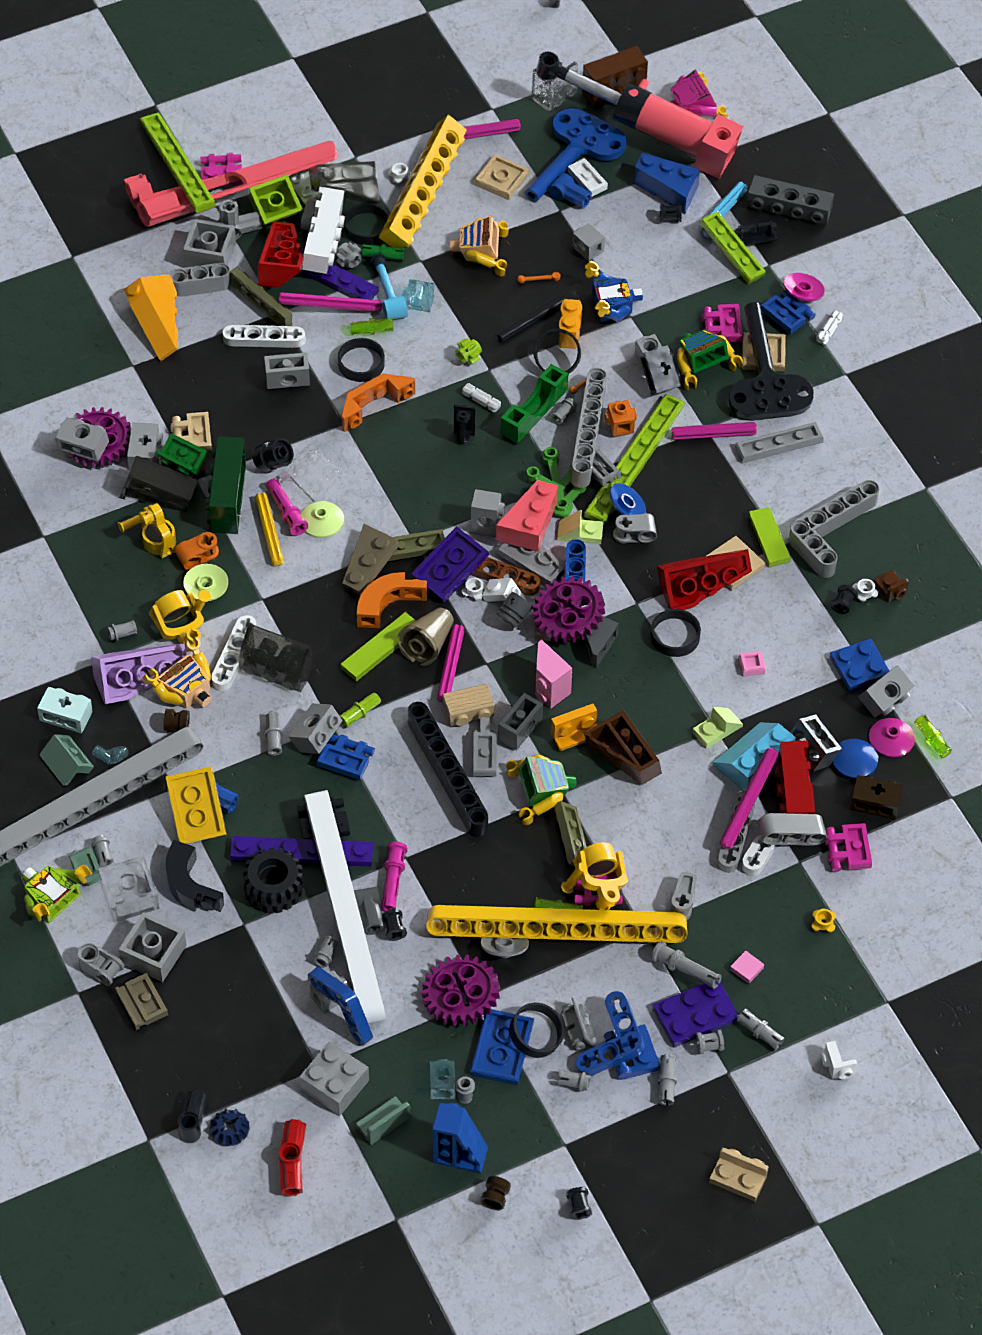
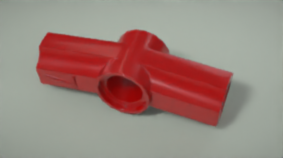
M297 1119L285 1121L282 1143L279 1148L281 1194L288 1197L303 1193L301 1157L307 1125ZM289 1155L295 1156L292 1160L285 1159Z

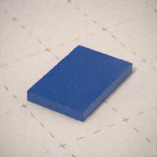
M491 1009V1015L485 1014L470 1075L518 1085L526 1055L515 1047L510 1037L509 1026L515 1014ZM518 1015L516 1022L517 1031L521 1039L528 1045L534 1025V1018Z

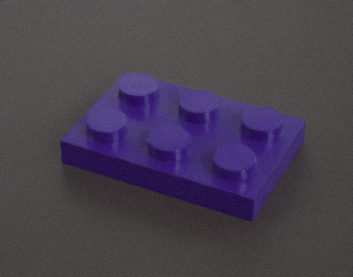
M456 526L412 572V576L415 579L426 580L427 589L445 603L490 554Z
M715 981L718 985L715 989L704 983L653 1004L652 1009L674 1048L696 1039V1033L698 1032L708 1034L738 1022L737 1018L739 1015L721 983Z

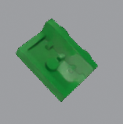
M170 433L162 450L156 449L155 451L160 457V462L167 466L174 464L178 466L177 470L183 474L189 475L192 473L196 476L209 455L208 451Z

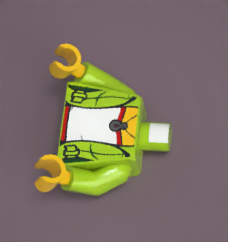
M80 865L76 870L55 869L51 866H46L39 873L33 868H28L22 875V879L27 882L24 887L26 893L24 902L28 915L36 917L38 922L42 920L41 917L48 924L52 922L81 895L78 881L85 884L87 881L85 877L92 875V872L86 865Z

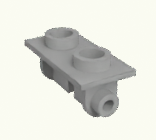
M572 997L573 1005L565 1004L562 1006L563 1010L561 1011L566 1027L570 1028L575 1025V1028L568 1030L571 1044L576 1050L584 1049L587 1043L594 1048L596 1046L593 1038L596 1035L592 1026L587 1023L588 1011L583 1003L580 1004Z

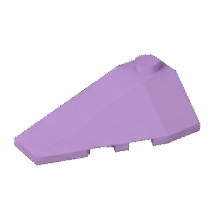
M185 643L91 656L94 680L104 704L128 700L143 689L146 690L151 687L152 684L148 685L142 681L143 675L146 674L152 679V676L148 673V670L151 668L157 670L159 676L187 655Z

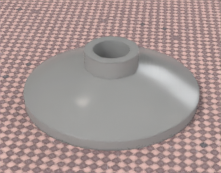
M482 937L481 947L484 951L501 958L519 955L525 952L529 946V941L525 938Z

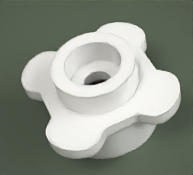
M396 163L392 166V169L388 170V175L394 178L395 183H402L405 179H409L412 173L408 171V167L404 163Z
M479 578L467 579L465 588L462 589V595L465 597L470 596L475 600H481L482 593L487 584Z
M862 579L853 585V588L857 591L859 601L864 602L868 598H876L878 596V590L875 589V584L870 579Z

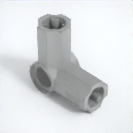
M230 199L222 201V204L219 206L220 218L218 223L235 226L236 240L240 238L242 233L262 229L259 212L256 211L239 216L237 202Z

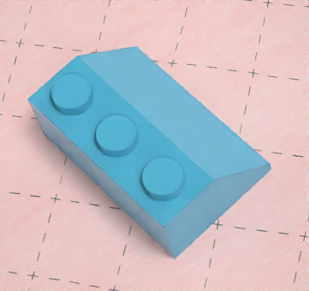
M760 722L713 762V766L745 791L767 748H774L779 753L780 742L795 741L796 737L779 723Z

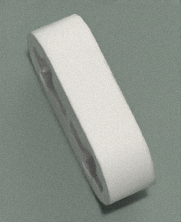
M762 835L754 839L742 859V870L747 875H758L773 854L775 845L767 844L768 847H764L762 852L759 851L760 846L765 844ZM756 858L757 864L749 866V863H752L753 860Z

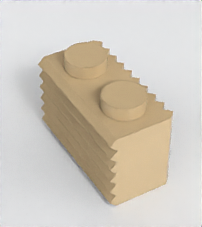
M487 683L443 694V706L449 724L452 727L454 725H466L468 722L480 720V717L494 716V702Z

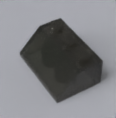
M249 623L238 656L239 669L248 675L253 674L267 682H274L288 690H295L301 693L313 672L311 646Z

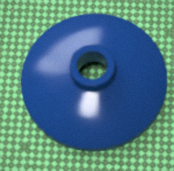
M616 483L610 488V499L618 512L623 515H641L646 513L644 501L634 489L622 483Z

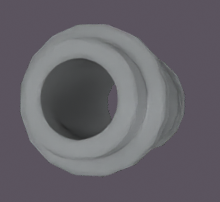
M572 398L563 399L562 405L551 414L552 420L555 423L561 425L571 413L576 412L577 403Z
M134 620L119 625L111 624V627L107 628L110 640L118 641L119 638L136 635L137 628Z
M105 835L94 837L91 844L92 848L96 851L98 863L101 867L107 866V860L109 865L114 862L108 846L110 841Z
M325 936L319 951L314 953V962L320 967H327V965L331 964V957L339 944L338 940L333 938L329 945L332 936Z
M561 1069L559 1077L563 1078L558 1079V1085L579 1088V1091H583V1089L588 1090L590 1075H586V1072L580 1074Z
M461 1077L456 1082L457 1099L460 1103L468 1104L473 1099L472 1092L475 1089V1083L471 1078Z

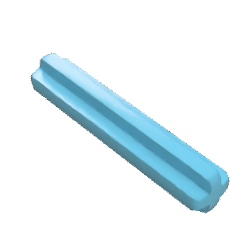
M738 182L707 216L718 211L723 217L746 193L747 185Z

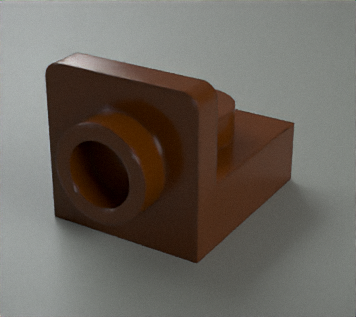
M891 570L875 578L874 584L889 603L895 599H901L907 594L909 581L907 578L901 580Z

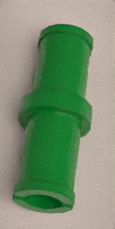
M363 244L362 257L371 258L375 254H384L386 259L403 261L404 248L386 247V244H382V246Z

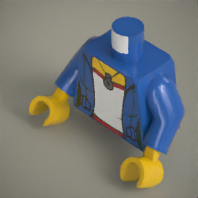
M589 261L585 266V269H587L585 272L586 277L591 278L593 276L594 278L592 281V295L600 323L609 320L619 322L632 313L633 302L643 300L642 289H630L627 279L606 275L599 270L598 265L594 261Z

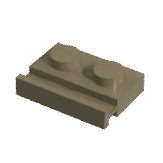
M147 973L126 982L124 986L115 987L116 993L136 1030L140 1029V1026L144 1024L148 1025L168 1015V1011Z

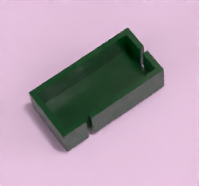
M218 436L217 445H213L212 458L215 459L210 465L212 480L208 481L210 497L206 498L207 524H211L212 533L238 534L240 516L237 515L241 514L246 471L244 438Z

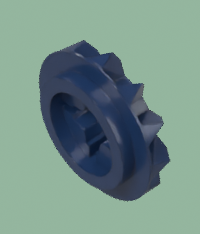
M226 1108L223 1112H216L215 1117L210 1122V1133L217 1143L224 1146H234L244 1141L247 1137L249 1122L245 1113L242 1114L237 1109L228 1110ZM224 1121L229 1124L234 1122L235 1132L229 1128L225 1130Z

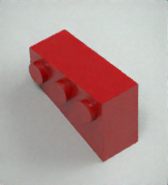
M808 740L780 742L777 764L773 765L774 778L779 780V783L776 784L777 797H781L782 803H779L780 814H815L813 785L810 783L809 777L811 765L810 762H807L806 757L807 749L809 748Z

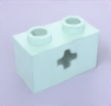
M48 687L37 708L39 721L82 734L92 714L91 699L83 695L68 693L60 688Z

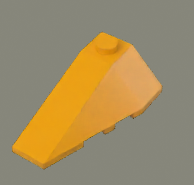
M170 275L138 278L124 288V291L159 360L162 361L178 350V327L175 326V316L177 315L175 298H177V291Z

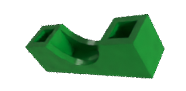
M550 364L538 377L537 384L526 402L519 407L513 404L503 414L500 422V434L518 444L568 390L569 374Z

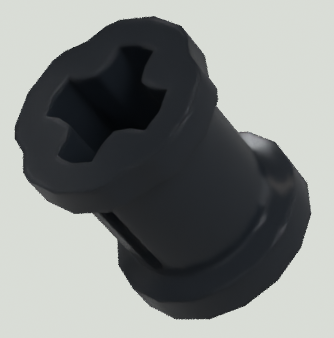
M660 204V223H664L665 220L681 222V204H677V206H664V204Z
M843 584L838 588L836 599L831 602V608L839 614L849 613L850 604L857 597V591L853 587Z
M399 909L388 910L382 914V920L387 928L386 938L391 941L403 939L407 935V930L403 927L402 923L403 914Z
M575 1187L566 1192V1197L570 1200L571 1205L570 1216L574 1220L585 1219L592 1215V1210L587 1200L589 1192L585 1187Z

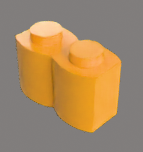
M565 299L561 305L559 329L570 332L579 342L582 304L580 300ZM559 332V346L561 348H577L571 336Z

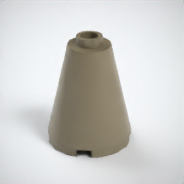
M437 608L404 627L398 633V647L402 654L411 662L416 660L421 662L420 665L422 666L430 665L436 660L454 622L452 614L447 609Z

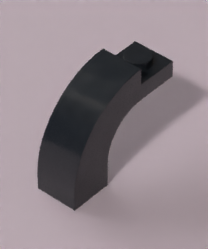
M173 840L166 856L167 881L172 895L182 906L193 912L196 911L198 905L210 911L216 910L221 912L224 907L223 892L200 885L190 877V872L197 860L196 848Z

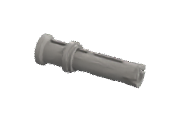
M660 941L652 952L651 958L653 961H660L668 965V968L672 971L680 970L711 986L713 989L718 986L715 981L718 983L721 981L720 974L686 958L682 951H675L667 947V944L663 941Z

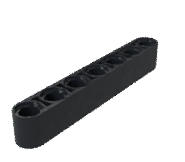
M413 702L408 707V725L467 831L474 837L484 836L488 831L487 810L428 706L423 702Z

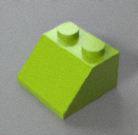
M287 174L249 188L250 202L254 211L259 212L261 222L264 225L303 212V208Z

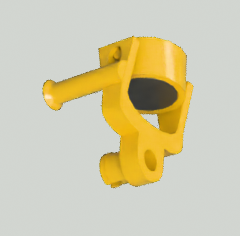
M158 503L144 507L143 512H140L137 516L121 523L117 522L122 533L142 523L143 545L149 553L160 555L161 558L175 553V528L170 521L165 520L163 511Z
M177 590L158 599L152 606L149 615L164 639H178L179 643H185L188 640L190 646L195 647L193 637H197L200 640L201 634L199 629L204 623L201 610L205 603L211 599V595L207 590H201L196 601L192 592L188 593L186 597L182 590ZM189 611L195 618L190 624L179 628H168L164 624L183 617Z
M602 842L589 845L574 858L573 863L576 869L568 880L561 884V889L565 893L570 894L574 891L576 883L581 879L584 888L597 891L599 897L596 901L597 908L599 910H609L610 907H613L619 901V890L628 882L622 851H617L615 854L613 846L609 843ZM614 870L618 877L610 880L593 878L607 875Z

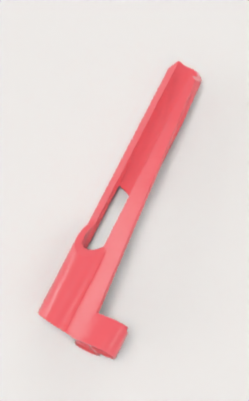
M325 141L224 175L205 179L202 182L210 190L242 180V185L211 194L213 199L216 200L217 198L251 188L286 174L291 175L334 161L338 158L334 142ZM145 174L124 179V185L131 203L146 227L195 212L180 186L153 193L150 182H147Z

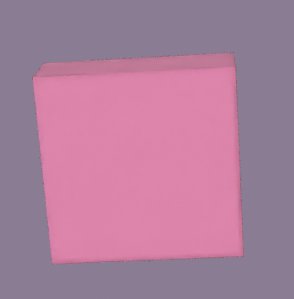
M761 651L739 654L743 676L765 674L766 668Z
M745 951L731 965L730 971L750 984L764 969V964Z

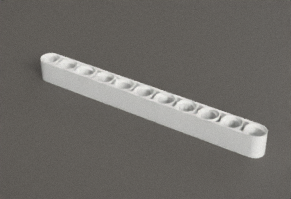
M328 791L304 795L306 809L352 990L359 999L368 1024L386 1020L381 994Z

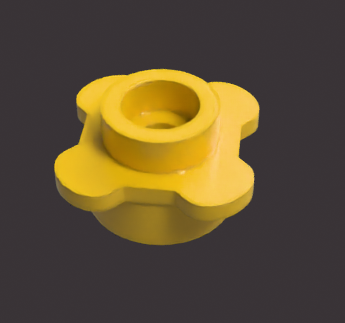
M820 909L812 913L814 922L811 927L814 931L826 930L831 933L835 930L833 921L836 918V914L828 909Z

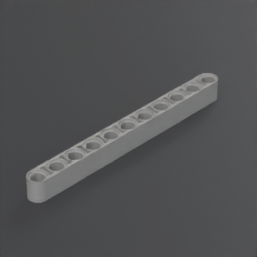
M185 727L1 830L0 866L195 757L202 751L203 743L190 727Z

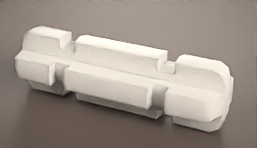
M837 310L832 311L830 317L821 328L822 331H819L816 336L817 343L825 345L837 328V324L842 320L843 314Z
M467 383L462 389L463 395L469 398L472 397V400L484 407L488 406V409L493 412H497L501 406L499 400L491 399L492 396L478 388L475 389V386Z

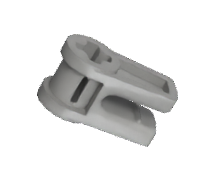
M681 872L671 900L670 912L681 913L686 917V920L690 919L697 880L695 874Z

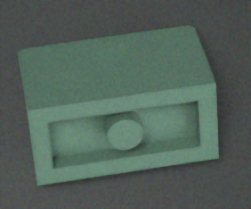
M53 735L40 753L43 761L62 785L65 786L71 782L76 773L89 774L94 768L69 735Z
M395 1096L358 1121L356 1128L368 1143L372 1145L411 1118L410 1105L408 1102L402 1104Z

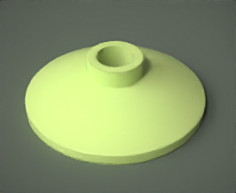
M326 501L314 502L306 506L301 512L302 519L306 520L309 525L305 532L310 536L317 538L330 537L336 534L343 526V513L333 503Z
M213 564L197 565L191 568L184 577V589L187 594L192 592L195 600L198 599V593L201 590H207L211 595L209 601L221 597L228 588L227 574L222 568Z

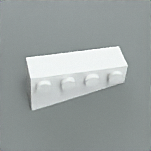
M320 186L314 217H312L310 232L304 250L302 270L327 274L329 266H333L338 241H340L341 231L345 222V216H342L344 191Z

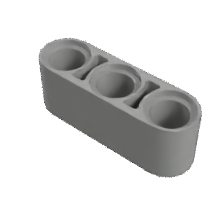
M225 263L178 268L170 273L178 297L224 291L231 286L230 268Z
M770 813L761 816L758 821L763 842L769 845L814 846L824 843L825 838H827L823 819L817 814Z

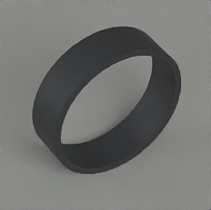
M362 203L348 210L344 221L345 232L350 240L361 245H374L383 241L379 238L381 231L373 235H361L352 231L348 226L349 221L353 217L362 213L377 214L387 222L389 214L383 207L373 203Z
M557 328L545 331L538 337L533 349L534 360L537 366L543 372L545 371L537 357L540 342L549 334L561 332L571 336L577 345L576 361L565 372L569 374L574 371L581 359V347L578 340L564 329Z
M368 338L351 339L339 349L338 368L341 374L349 380L367 382L379 376L384 370V350L374 340ZM368 348L378 353L382 360L376 368L370 371L355 372L346 368L342 364L341 359L352 349Z
M668 609L659 613L654 618L651 626V641L654 647L662 654L671 657L685 656L693 652L699 644L701 634L700 623L690 612L682 609ZM676 618L689 622L695 628L697 637L686 646L671 647L660 642L654 630L662 621Z
M534 1002L522 1006L510 1022L509 1033L513 1044L519 1051L530 1057L542 1058L552 1054L561 1044L565 1028L560 1015L552 1007ZM525 1011H538L549 1017L557 1030L556 1045L545 1050L535 1049L527 1045L517 1031L516 1022L518 1015Z

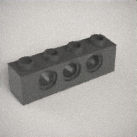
M754 175L748 192L747 207L827 225L833 206L834 193Z

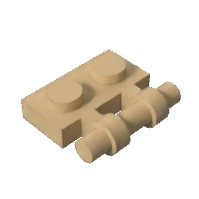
M208 412L187 413V420L181 421L179 416L172 418L170 427L174 435L206 451H212ZM188 431L189 435L182 436V432Z

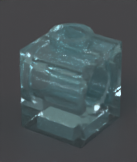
M409 279L408 286L403 288L402 293L406 300L407 309L430 312L434 300V283Z
M439 1059L430 1062L431 1099H455V1061ZM446 1076L447 1079L440 1080L438 1079V1077Z

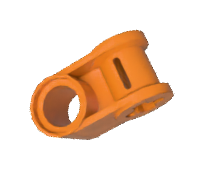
M204 532L192 539L179 543L175 547L174 551L186 570H190L197 565L217 558L219 549L217 537L214 533Z

